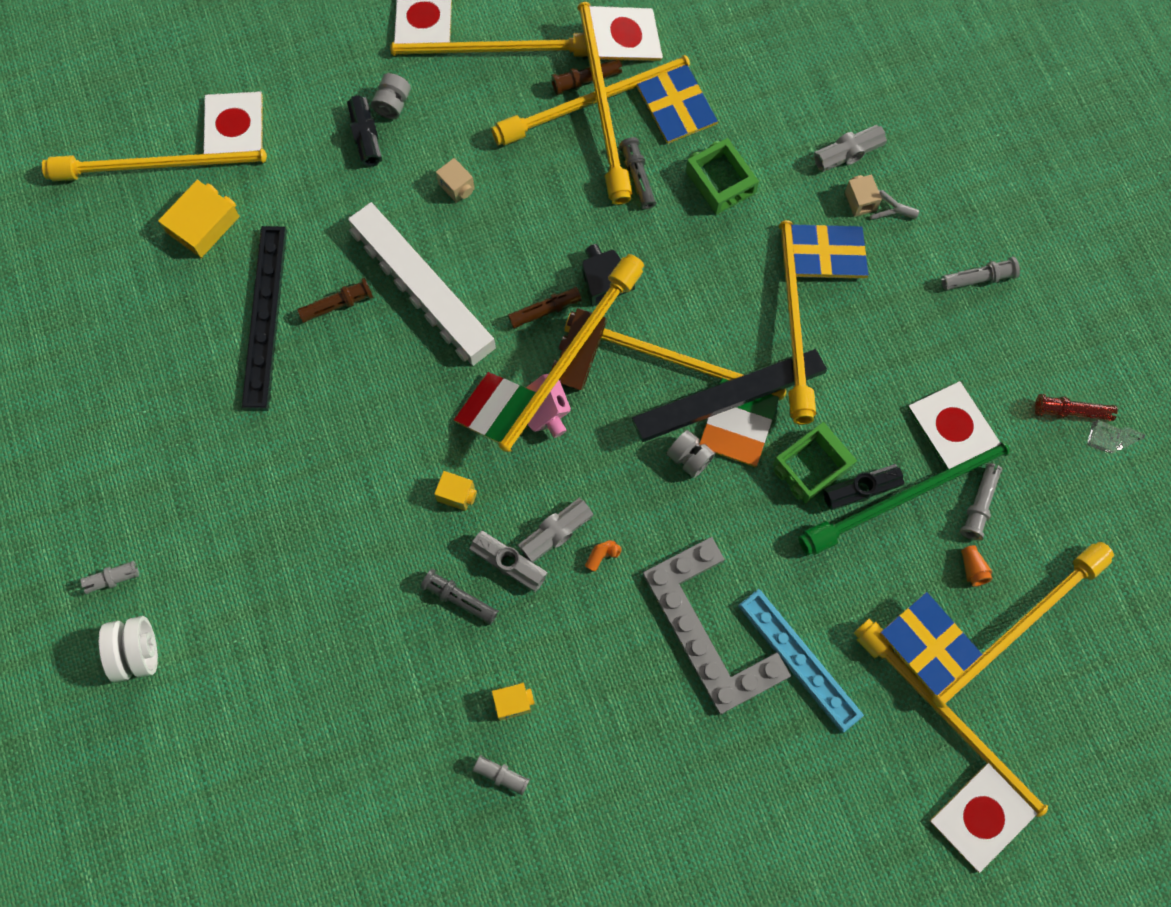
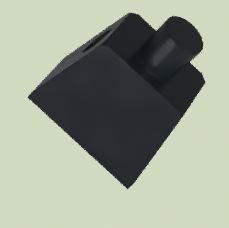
M593 244L586 248L585 252L589 259L582 262V273L592 307L600 303L611 287L608 277L621 260L615 250L602 253L598 244Z

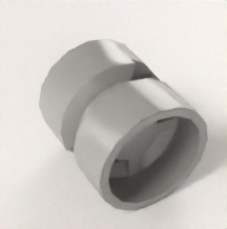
M384 74L378 86V91H376L371 102L372 109L385 118L397 119L403 109V102L406 101L411 90L410 84L396 74Z
M689 430L681 434L667 452V456L676 464L682 463L683 470L693 478H696L708 466L716 454L706 444L700 445L699 438Z

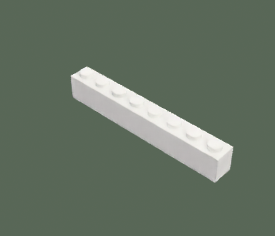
M372 202L348 219L351 226L349 231L357 242L361 240L365 244L364 249L371 258L376 257L380 261L379 266L386 275L391 273L400 291H407L410 295L411 303L417 309H423L426 313L424 316L433 327L435 325L438 326L441 330L442 338L448 344L451 342L457 348L455 350L464 362L468 360L474 366L496 349L495 340Z

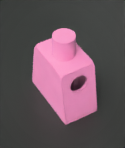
M543 374L526 388L537 392L549 374ZM558 380L527 424L535 432L548 428L553 438H557L567 431L561 418L571 410L560 380Z

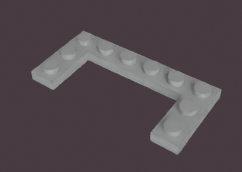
M710 537L643 572V576L717 712L721 715L790 678L791 675L778 652L732 677L729 675L680 584L724 562L723 555L713 538Z

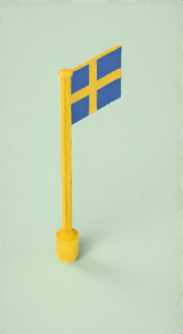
M686 55L605 87L607 98L637 87L667 144L718 123L689 69L690 61ZM592 92L526 119H520L518 115L499 121L496 123V126L491 127L494 140L497 145L503 144L505 146L526 137L525 132L532 127L596 103V94Z
M784 220L779 224L782 236L795 386L788 392L790 417L793 418L795 424L805 425L812 423L816 415L814 390L806 385L796 277L868 278L863 226L793 225L788 220Z
M1103 542L1091 544L1073 560L1074 571L984 653H981L928 592L917 599L884 628L880 634L933 694L932 700L934 704L940 708H945V703L1080 580L1086 578L1093 580L1112 563L1114 553Z

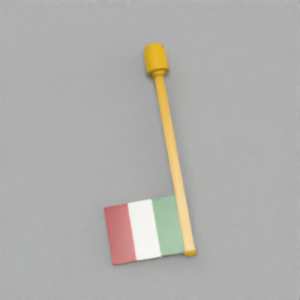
M628 254L619 261L608 277L611 287L537 392L487 372L454 421L497 442L502 451L511 452V447L616 297L619 293H623V291L630 292L643 273L644 263L632 254Z

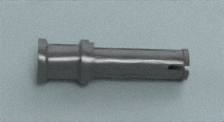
M635 137L627 138L620 142L618 147L624 154L625 168L631 172L642 209H650L656 205V200L654 199L644 169L645 157L640 153L638 147L640 144L639 139ZM639 179H642V182H643V185H644V188H645V192H644L643 189H642V186H641V183H640V180H639Z
M430 569L420 586L421 590L432 592L439 596V600L442 602H452L489 625L493 623L499 610L490 607L476 597L459 589L452 579L448 581L436 574V570ZM463 599L480 608L482 611L464 602Z

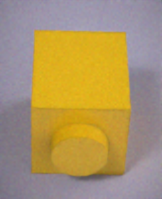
M443 471L434 495L437 502L466 511L468 504L472 505L474 503L477 490H474L473 480Z
M524 683L492 691L500 721L531 713L530 706L535 705L532 690H526Z

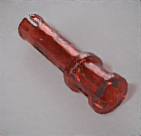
M1039 394L1035 402V414L1037 416L1048 414L1056 415L1057 418L1061 419L1067 416L1114 421L1117 416L1112 415V413L1117 414L1118 412L1116 405L1070 401L1066 396L1053 398L1046 397L1045 394Z

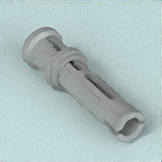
M1009 257L1008 260L997 263L990 261L986 266L942 275V286L947 291L980 282L989 281L997 283L1000 279L1009 277L1015 279L1020 275V267L1015 257Z
M986 464L974 504L967 509L968 518L965 526L961 527L960 533L968 539L983 540V529L986 521L991 516L989 507L1003 470L999 465L994 470L995 464Z

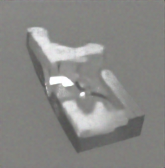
M1096 420L1092 422L1087 445L1108 453H1114L1144 439L1145 434L1128 427L1119 429Z

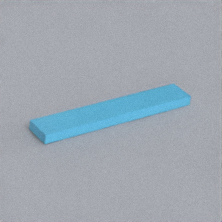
M760 589L738 605L776 653L778 652L785 665L841 733H844L864 716Z

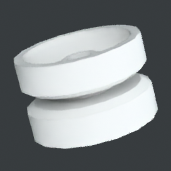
M146 617L130 618L126 621L125 625L121 621H114L101 626L99 632V651L102 666L110 681L115 683L129 680L132 674L140 678L153 675L156 672L158 662L157 644L152 626Z

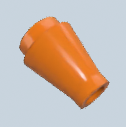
M972 545L961 550L967 581L971 582L973 587L990 582L993 579L991 576L993 571L978 552L977 547Z

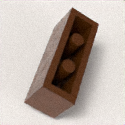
M577 308L576 312H571L567 322V326H570L568 336L564 335L559 346V350H562L560 358L592 312ZM602 317L560 377V383L578 390L584 389L608 318ZM555 359V361H554V363H553V366H552V369L554 368V366L557 364V362H558L559 360Z

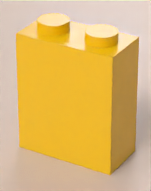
M197 179L158 222L168 235L202 258L240 216L235 209L236 204L229 197H221L211 184L207 183L205 185Z

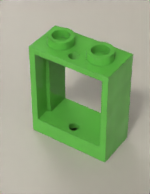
M728 138L721 142L716 141L712 143L708 149L702 152H695L687 159L686 173L716 215L757 192L759 180ZM725 155L742 181L718 193L700 167Z
M822 422L777 456L773 466L776 475L781 480L785 479L791 486L792 494L798 500L802 499L806 504L821 493L824 488H827L851 470L857 460L829 427ZM816 441L839 468L811 490H808L786 462Z

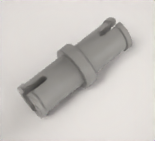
M134 560L112 569L109 566L104 568L103 572L81 578L82 588L85 587V594H89L108 586L110 588L116 587L119 582L139 577L138 567L135 568L136 563Z
M482 755L479 756L473 772L495 781L494 785L499 787L501 784L520 795H523L530 780L509 770L507 765L503 764L501 766L484 758Z

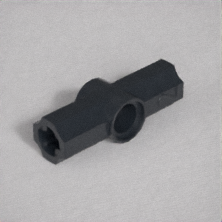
M356 95L347 101L355 144L358 145L362 164L369 167L377 166L383 160L377 141L379 137L375 122L371 117L367 98Z
M896 464L870 473H861L856 478L824 488V500L831 511L858 501L864 502L872 496L903 486V474ZM858 483L866 484L869 491L864 492L860 490Z

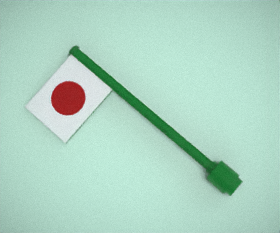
M957 382L908 406V410L947 470L835 525L824 521L803 531V535L798 537V541L806 555L819 554L837 545V538L840 537V534L1002 455L1007 456L1009 454L1008 445L998 440L961 382Z

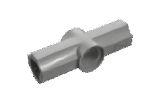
M875 125L857 134L849 132L842 135L834 144L814 153L817 168L825 172L845 162L849 165L859 161L866 153L886 144L885 131L881 126Z
M579 497L559 514L554 513L540 524L539 529L518 544V547L524 556L534 563L553 547L557 548L564 544L576 529L593 517V513L584 500Z
M484 531L477 534L469 548L471 552L498 568L502 574L512 577L533 592H536L541 587L548 575V572L518 554L514 548L507 547ZM507 556L516 559L515 563L510 567L501 564L502 560Z

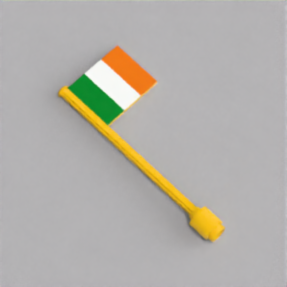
M566 322L564 331L569 333L570 326H567ZM604 329L601 338L722 379L720 384L744 376L608 329ZM786 389L709 417L700 445L706 444L718 455L757 467L778 401L785 397Z

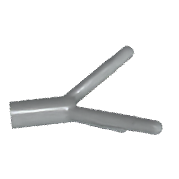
M878 190L881 198L892 205L894 209L873 214L870 216V219L873 220L895 213L913 219L917 218L919 214L918 209L900 204L885 191Z

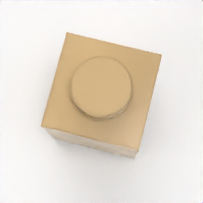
M455 158L436 171L438 184L456 203L462 198L469 197L475 189L473 177Z
M872 174L864 177L859 175L849 180L845 195L854 217L877 211L882 198Z

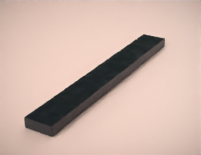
M261 226L241 407L244 411H269L287 237L285 226Z
M816 349L803 353L806 381L826 373L827 367ZM789 358L632 417V423L643 443L795 385L793 359Z

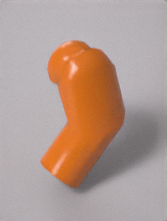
M611 540L596 545L585 567L596 572L603 558L608 556L617 558L620 555V545Z

